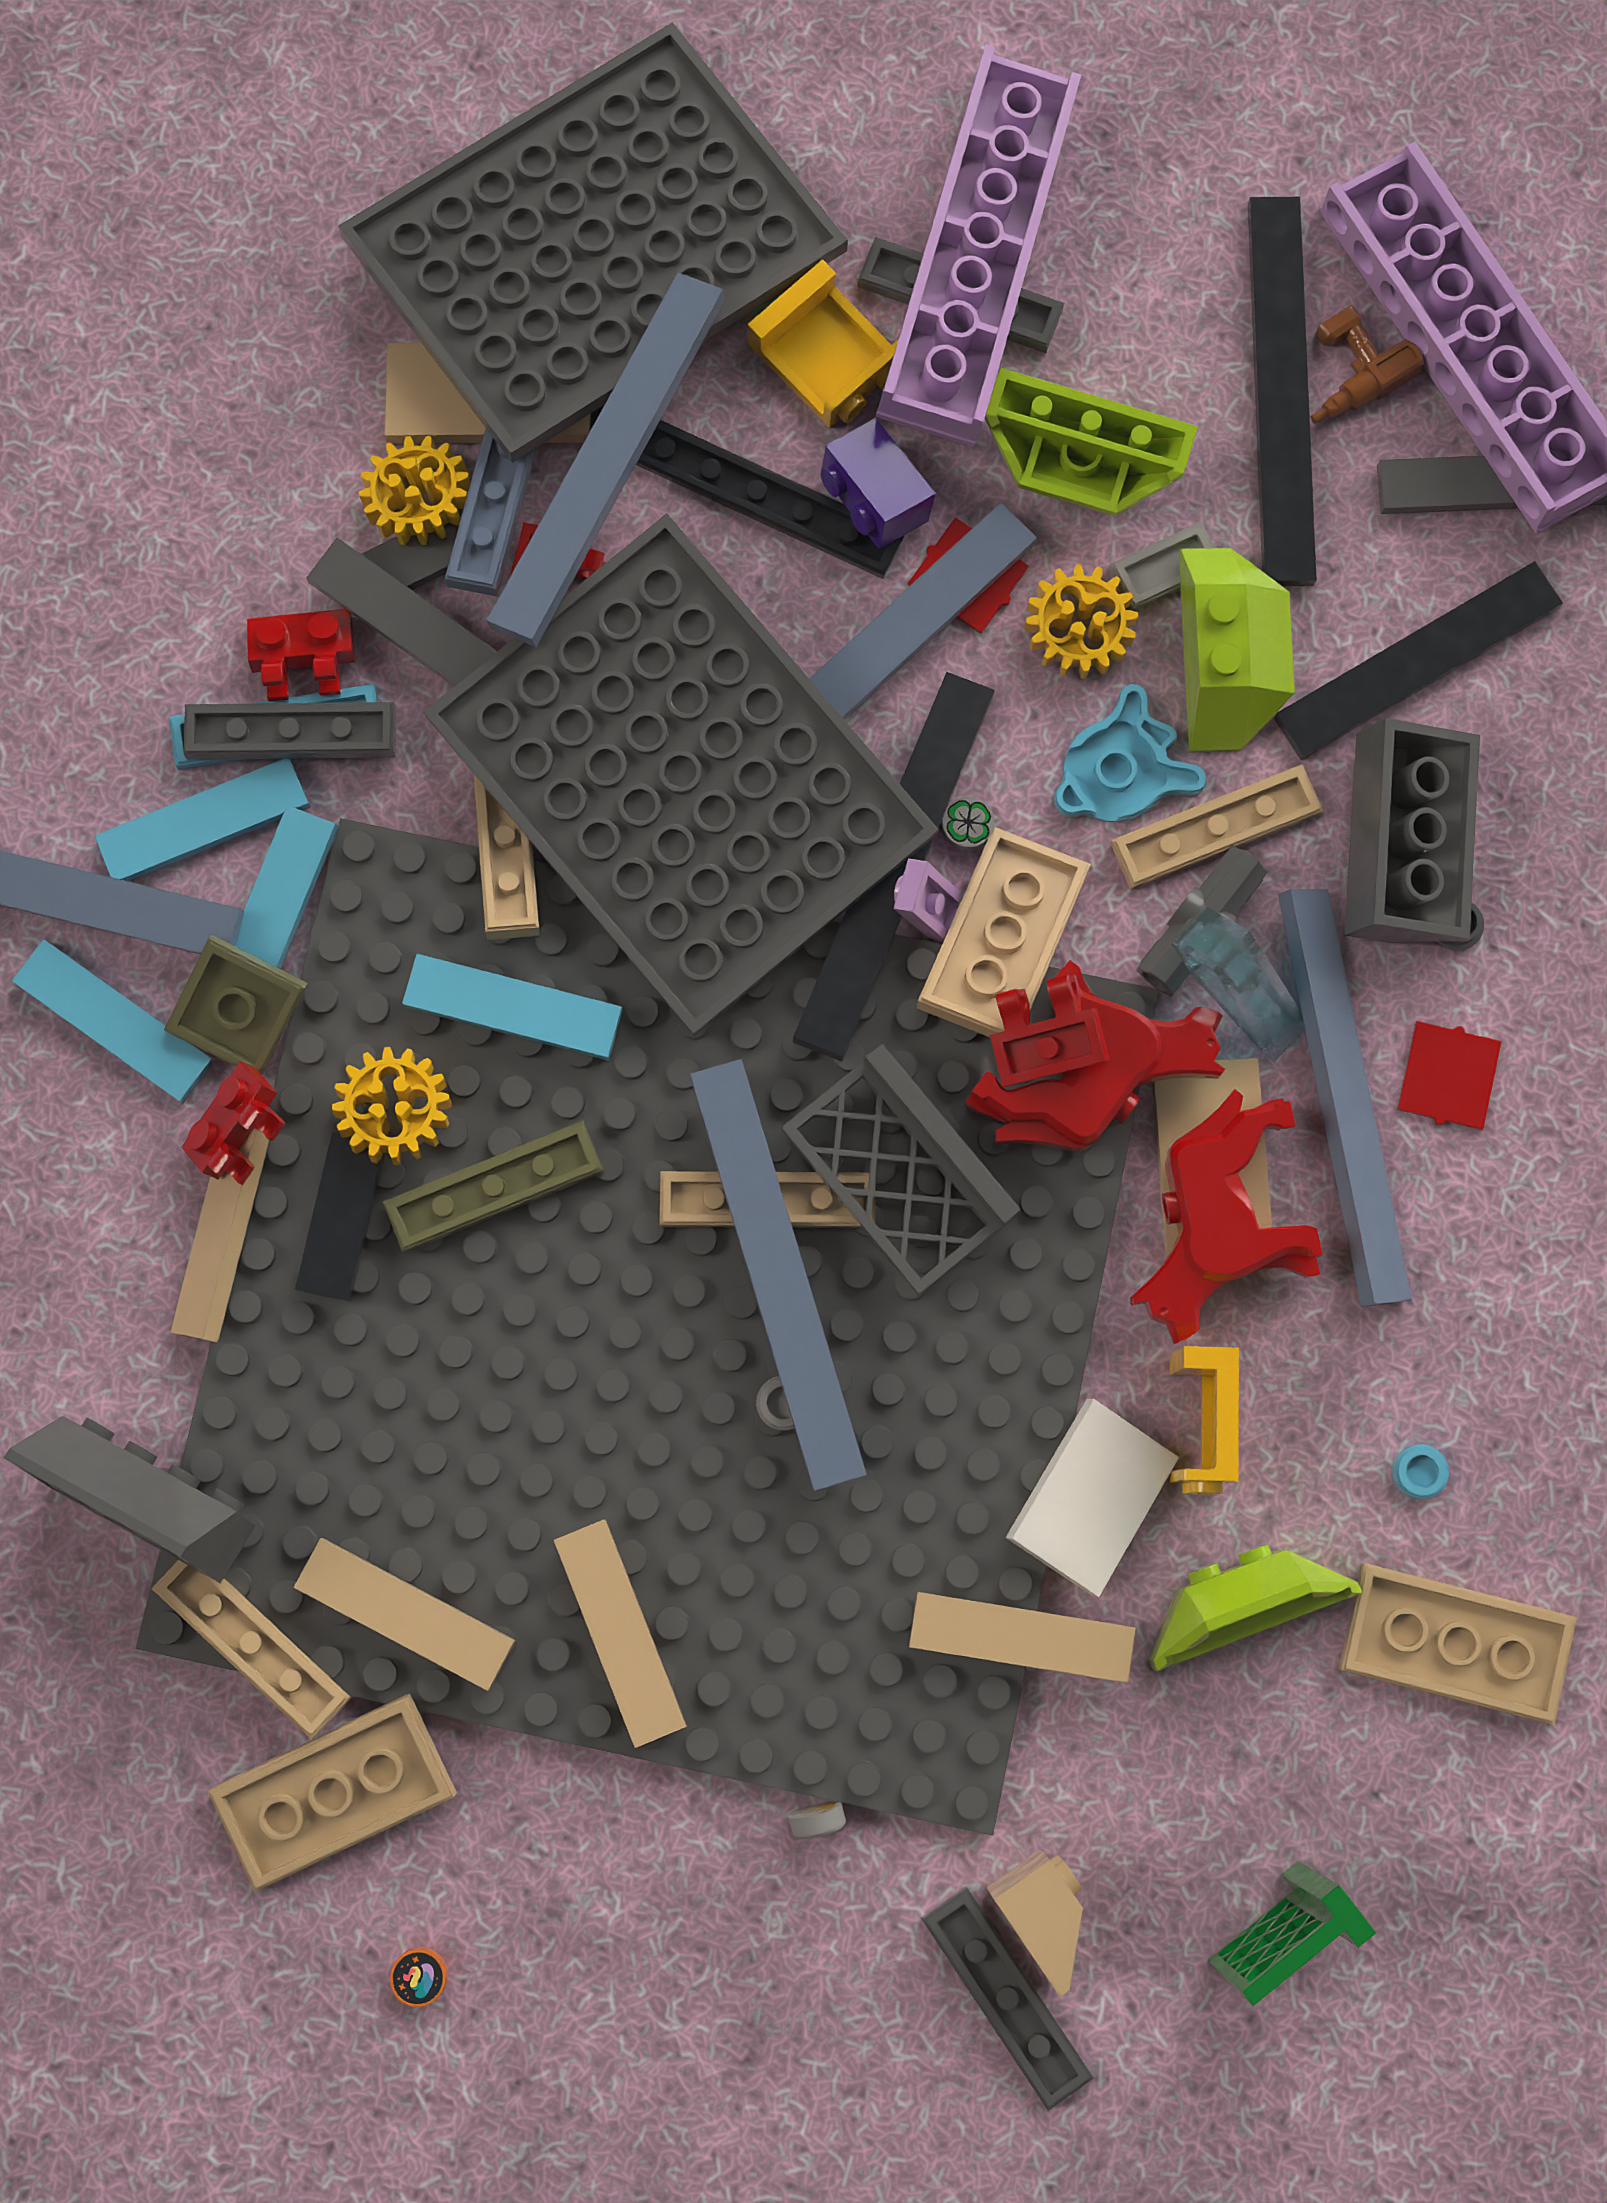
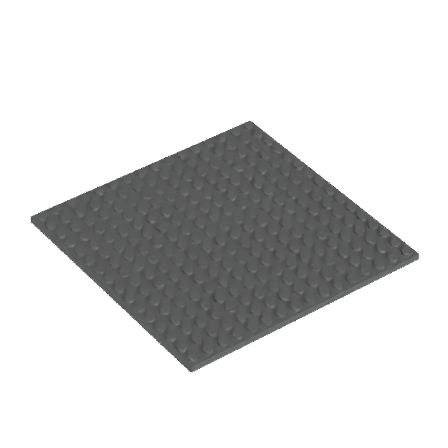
M340 818L300 979L308 983L290 1020L274 1084L277 1095L269 1105L285 1122V1125L274 1141L269 1140L219 1340L218 1342L211 1341L180 1466L182 1470L201 1481L196 1488L200 1492L211 1497L215 1489H219L243 1503L244 1507L240 1514L256 1525L224 1578L350 1696L388 1704L410 1693L418 1711L993 1836L1026 1666L909 1647L917 1592L1025 1610H1038L1046 1565L1008 1540L1006 1536L1075 1420L1136 1106L1123 1124L1112 1119L1098 1140L1084 1151L1074 1152L1038 1144H995V1131L1006 1125V1123L974 1113L964 1106L972 1090L987 1070L997 1077L1002 1086L990 1037L916 1008L918 999L942 947L940 943L895 934L842 1062L793 1043L795 1031L841 923L835 921L830 923L694 1036L547 861L534 859L540 936L487 940L479 847ZM416 954L621 1006L623 1012L609 1061L404 1008L402 1002ZM1049 966L1030 1011V1024L1056 1018L1053 1004L1047 991V980L1054 979L1061 969ZM1082 973L1084 981L1098 998L1131 1008L1147 1018H1154L1159 989ZM883 1044L1021 1210L1013 1220L995 1232L919 1296L863 1228H793L867 1474L866 1476L813 1492L795 1429L789 1431L772 1429L761 1420L757 1411L756 1400L760 1388L769 1379L779 1375L735 1227H660V1171L718 1172L691 1083L690 1074L742 1059L775 1171L816 1172L783 1133L781 1127L865 1061V1057ZM384 1047L391 1048L395 1059H401L407 1048L411 1049L416 1065L428 1058L432 1061L434 1068L431 1076L436 1074L444 1076L447 1087L441 1092L449 1094L452 1107L441 1110V1112L447 1115L449 1126L443 1129L434 1128L433 1131L437 1136L438 1145L434 1147L426 1142H422L419 1145L421 1158L417 1160L408 1150L402 1152L400 1165H394L390 1154L385 1153L351 1302L297 1291L295 1286L332 1132L339 1133L337 1125L344 1120L335 1118L332 1111V1104L344 1101L337 1096L334 1087L336 1083L349 1084L351 1082L345 1070L348 1065L359 1070L365 1067L363 1054L366 1052L375 1061L382 1060ZM1063 1073L1003 1088L1014 1090L1040 1080H1060ZM388 1075L382 1081L389 1099L388 1109H385L391 1127V1130L385 1136L391 1138L397 1137L402 1132L395 1113L396 1103L399 1102L393 1081L398 1077L396 1075ZM863 1078L845 1092L843 1112L875 1115L877 1095ZM1140 1087L1135 1088L1132 1093L1138 1096ZM422 1097L416 1098V1103L412 1108L422 1109L426 1106L428 1100ZM839 1098L824 1110L837 1111ZM365 1102L360 1104L356 1112L368 1114V1109L372 1103ZM882 1103L881 1116L894 1117L884 1103ZM814 1117L798 1130L810 1146L834 1149L836 1119ZM843 1120L840 1149L872 1152L874 1123ZM584 1121L604 1170L603 1173L407 1253L402 1251L383 1201ZM880 1124L878 1153L909 1156L911 1136L904 1127ZM917 1144L916 1157L929 1158ZM820 1156L832 1171L833 1157ZM839 1158L838 1172L870 1173L871 1161ZM877 1161L875 1191L906 1194L908 1164ZM915 1165L912 1195L944 1198L945 1177L937 1167ZM951 1185L950 1198L964 1200ZM875 1199V1224L880 1230L902 1232L905 1202ZM911 1203L909 1232L940 1236L943 1206ZM949 1207L947 1236L970 1239L985 1226L972 1209ZM887 1238L900 1253L901 1240ZM908 1240L906 1262L920 1278L937 1266L939 1243ZM946 1244L945 1258L960 1246ZM604 1519L607 1521L687 1724L685 1728L637 1748H634L554 1543V1540ZM324 1538L516 1640L491 1689L487 1691L295 1589L294 1586L319 1539ZM160 1550L135 1649L238 1671L151 1589L178 1561L176 1558Z

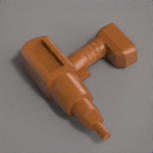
M1353 305L1348 306L1320 324L1317 328L1316 336L1324 346H1335L1346 339L1358 358L1351 363V367L1356 372V375L1346 380L1339 387V391L1323 403L1322 409L1312 414L1310 418L1313 423H1317L1326 416L1328 418L1338 416L1349 408L1356 410L1376 397L1378 400L1382 399L1420 375L1424 365L1421 350L1416 344L1404 339L1380 355L1367 332H1365L1360 314Z

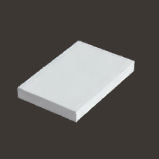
M1086 1399L1006 1538L1091 1596L1099 1597L1179 1457L1095 1399Z

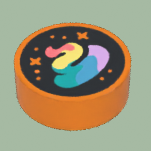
M416 1947L404 1952L396 1960L390 1973V1985L394 1995L399 2001L411 2007H423L431 2004L441 1995L447 1984L448 1972L446 1964L437 1952L429 1948Z

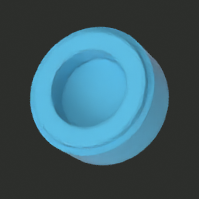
M1419 1444L1403 1449L1396 1456L1392 1466V1477L1397 1488L1406 1496L1414 1499H1426L1436 1496L1444 1489L1449 1477V1468L1446 1459L1437 1449L1429 1445Z

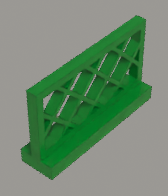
M1299 1861L1281 1874L1293 1891L1208 1959L1215 1971L1252 2006L1261 2001L1337 1937L1341 1936L1359 1948L1376 1934V1931L1339 1884Z

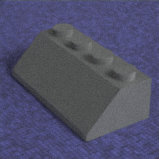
M1384 718L1356 734L1344 936L1388 943L1447 942L1470 939L1480 735Z
M61 1416L15 1444L7 1451L4 1456L6 1460L47 1487L220 1584L256 1526L240 1514L244 1507V1504L219 1489H215L211 1497L200 1492L196 1488L201 1481L173 1464L167 1473L153 1466L157 1456L131 1441L127 1443L124 1449L111 1443L110 1441L114 1433L87 1417L80 1426Z

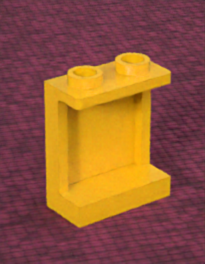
M822 259L748 323L747 344L830 428L839 419H842L845 423L853 420L867 403L864 397L877 386L882 391L884 390L898 340L891 345L835 287L836 273Z
M1183 1346L1170 1353V1375L1202 1376L1201 1469L1171 1471L1169 1483H1182V1494L1215 1495V1493H1223V1484L1239 1482V1348Z

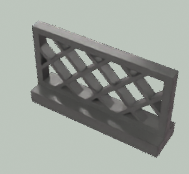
M883 1044L865 1057V1061L781 1127L787 1138L918 1296L995 1232L1013 1220L1021 1210ZM862 1078L877 1095L875 1115L843 1112L845 1092ZM839 1098L837 1111L824 1110ZM882 1103H884L894 1117L881 1116ZM814 1117L836 1119L834 1149L810 1146L798 1130ZM843 1120L874 1123L872 1152L840 1149ZM880 1124L904 1127L911 1136L909 1156L878 1153ZM917 1144L929 1158L916 1157ZM820 1156L833 1157L832 1171ZM839 1158L871 1161L868 1190L844 1187L837 1178ZM877 1161L908 1164L906 1194L874 1191ZM915 1165L937 1167L945 1177L944 1198L912 1195ZM951 1185L964 1200L950 1198ZM853 1197L867 1198L866 1212ZM873 1199L905 1202L902 1232L880 1230L871 1219ZM911 1203L943 1206L940 1236L909 1232ZM949 1207L972 1209L985 1226L970 1239L947 1236ZM887 1238L901 1240L900 1253ZM908 1240L939 1243L938 1264L922 1278L906 1262ZM946 1244L960 1246L945 1258Z

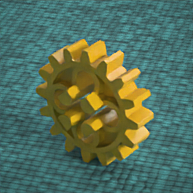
M406 436L404 448L398 450L392 443H387L385 446L388 456L382 459L379 456L372 455L370 461L375 471L362 472L360 476L365 488L358 491L359 497L372 526L377 525L382 537L385 539L395 532L400 545H406L411 535H417L420 544L427 545L428 533L434 531L442 539L447 537L444 525L449 522L459 526L461 517L458 509H464L468 495L467 492L471 484L461 455L454 456L448 443H444L436 449L431 436H426L421 446H415L411 436ZM399 475L405 476L408 479L410 486L405 489ZM425 490L433 506H429L424 502L421 494Z
M1076 564L1072 577L1068 578L1059 568L1054 572L1053 586L1041 580L1036 590L1040 598L1030 597L1026 610L1033 616L1026 618L1024 631L1037 633L1031 638L1029 648L1031 651L1042 648L1045 650L1041 663L1045 667L1052 664L1055 660L1060 662L1061 676L1065 677L1071 667H1077L1080 678L1086 679L1090 666L1094 665L1103 675L1107 673L1110 666L1109 657L1121 663L1126 654L1123 645L1132 646L1136 633L1129 627L1136 624L1138 612L1125 610L1131 605L1133 595L1131 592L1120 595L1116 592L1121 580L1117 576L1107 583L1101 580V567L1097 566L1091 576H1085L1081 564ZM1072 594L1077 598V615L1081 620L1089 619L1094 609L1100 605H1105L1112 610L1113 614L1107 617V613L1101 611L1092 616L1088 628V636L1090 640L1100 642L1101 647L1099 649L1092 650L1084 644L1086 628L1082 622L1073 623L1070 631L1063 638H1055L1051 635L1049 629L1052 627L1060 630L1067 629L1071 624L1075 611L1071 601L1065 600L1063 602L1061 600L1062 595Z
M384 1047L382 1060L375 1061L368 1052L364 1053L363 1061L365 1067L359 1070L348 1065L345 1070L351 1082L349 1084L336 1083L334 1087L337 1096L344 1100L332 1104L335 1118L344 1119L337 1125L341 1137L352 1136L349 1144L352 1151L356 1154L369 1147L371 1162L376 1164L382 1158L383 1153L390 1154L394 1165H400L402 1152L408 1150L416 1160L421 1158L419 1145L422 1142H426L436 1147L439 1142L433 1131L434 1128L443 1129L449 1126L447 1115L441 1112V1110L452 1107L449 1094L441 1092L447 1087L444 1076L442 1074L431 1076L434 1068L432 1061L428 1058L416 1065L413 1051L408 1048L402 1054L401 1059L394 1058L390 1047ZM388 1075L398 1076L393 1081L399 1100L395 1106V1113L402 1132L393 1138L385 1136L391 1130L385 1109H388L389 1099L382 1083L383 1079ZM422 1097L428 1100V1103L422 1109L412 1108L416 1103V1098ZM365 1102L372 1103L368 1109V1114L356 1112L360 1104Z

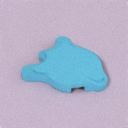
M1130 684L1121 690L1117 705L1112 713L1104 720L1087 727L1071 743L1064 761L1062 783L1054 795V804L1059 813L1069 818L1087 816L1105 822H1124L1133 820L1146 813L1156 802L1168 796H1195L1200 794L1206 785V774L1197 765L1173 761L1168 758L1166 751L1174 745L1177 739L1176 730L1172 726L1152 718L1148 711V695L1146 691L1139 685Z

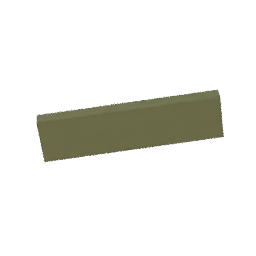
M581 1121L383 1201L400 1247L404 1253H407L599 1175L604 1170L584 1121Z

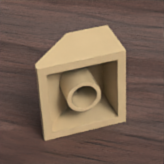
M1040 1849L989 1885L987 1889L1061 1997L1070 1991L1083 1907L1074 1895L1083 1888L1058 1854L1049 1859Z

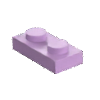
M908 858L904 875L899 877L895 886V905L893 909L928 939L943 944L964 895L929 862Z

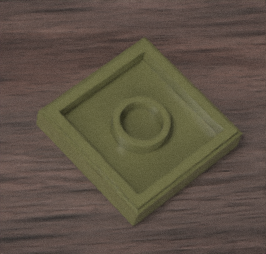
M211 935L193 968L164 1031L234 1066H237L242 1061L256 1068L263 1075L308 983Z

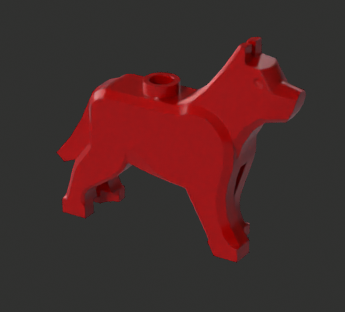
M1069 960L1055 978L1065 975H1076L1081 993V1011L1091 1008L1098 1009L1110 1061L1064 1072L1060 1080H1040L1014 1090L1003 1088L997 1077L987 1070L972 1090L964 1106L974 1113L1006 1123V1125L995 1131V1144H1038L1074 1152L1084 1151L1098 1140L1112 1119L1123 1124L1141 1099L1132 1093L1135 1088L1152 1082L1174 1078L1218 1079L1225 1071V1068L1215 1062L1221 1049L1215 1032L1223 1015L1209 1008L1195 1007L1190 1014L1180 1020L1162 1021L1147 1018L1131 1008L1098 998L1084 981L1080 967Z
M1234 1089L1217 1110L1201 1124L1177 1139L1168 1149L1165 1170L1170 1192L1162 1193V1205L1167 1224H1177L1178 1236L1161 1267L1130 1297V1305L1145 1304L1150 1319L1167 1326L1173 1344L1186 1340L1200 1329V1309L1205 1300L1219 1287L1227 1283L1234 1282L1248 1274L1268 1269L1286 1270L1301 1275L1304 1278L1320 1275L1317 1258L1323 1254L1317 1228L1308 1225L1259 1228L1250 1199L1238 1174L1252 1159L1264 1130L1273 1129L1279 1131L1280 1129L1295 1127L1290 1101L1284 1102L1283 1098L1271 1100L1256 1108L1240 1112L1243 1095Z

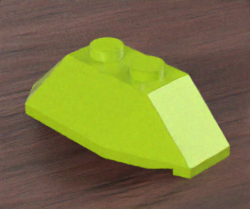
M1001 367L985 415L986 423L1018 488L1114 517L1124 513L1183 477L1198 426Z
M1232 548L1180 549L1179 569L1181 574L1180 589L1189 753L1241 751L1295 694L1290 592Z
M1264 1544L1238 1554L1237 1556L1241 1564L1221 1572L1218 1563H1214L1188 1573L1187 1576L1190 1584L1177 1589L1147 1660L1151 1670L1160 1671L1361 1594L1362 1591L1358 1582L1288 1550H1277L1271 1553L1269 1545Z

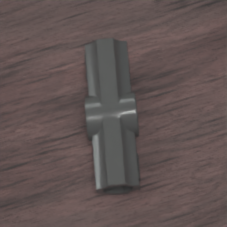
M1231 846L1200 888L1194 887L1168 921L1167 925L1169 928L1155 942L1140 962L1141 964L1136 971L1144 980L1170 997L1175 994L1205 954L1209 956L1215 949V946L1237 920L1235 917L1236 913L1263 882V878L1268 871L1263 868L1260 861L1246 850Z

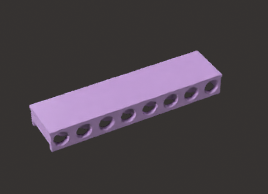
M985 44L898 338V344L876 413L877 418L970 447H974L985 419L1081 79V74L1074 72L1071 73L1068 79L993 55L995 47Z
M1414 141L1408 144L1404 153L1341 186L1338 182L1329 186L1323 206L1319 209L1320 213L1403 337L1416 344L1421 350L1424 359L1423 367L1481 453L1485 456L1534 532L1537 534L1606 496V419L1417 143Z

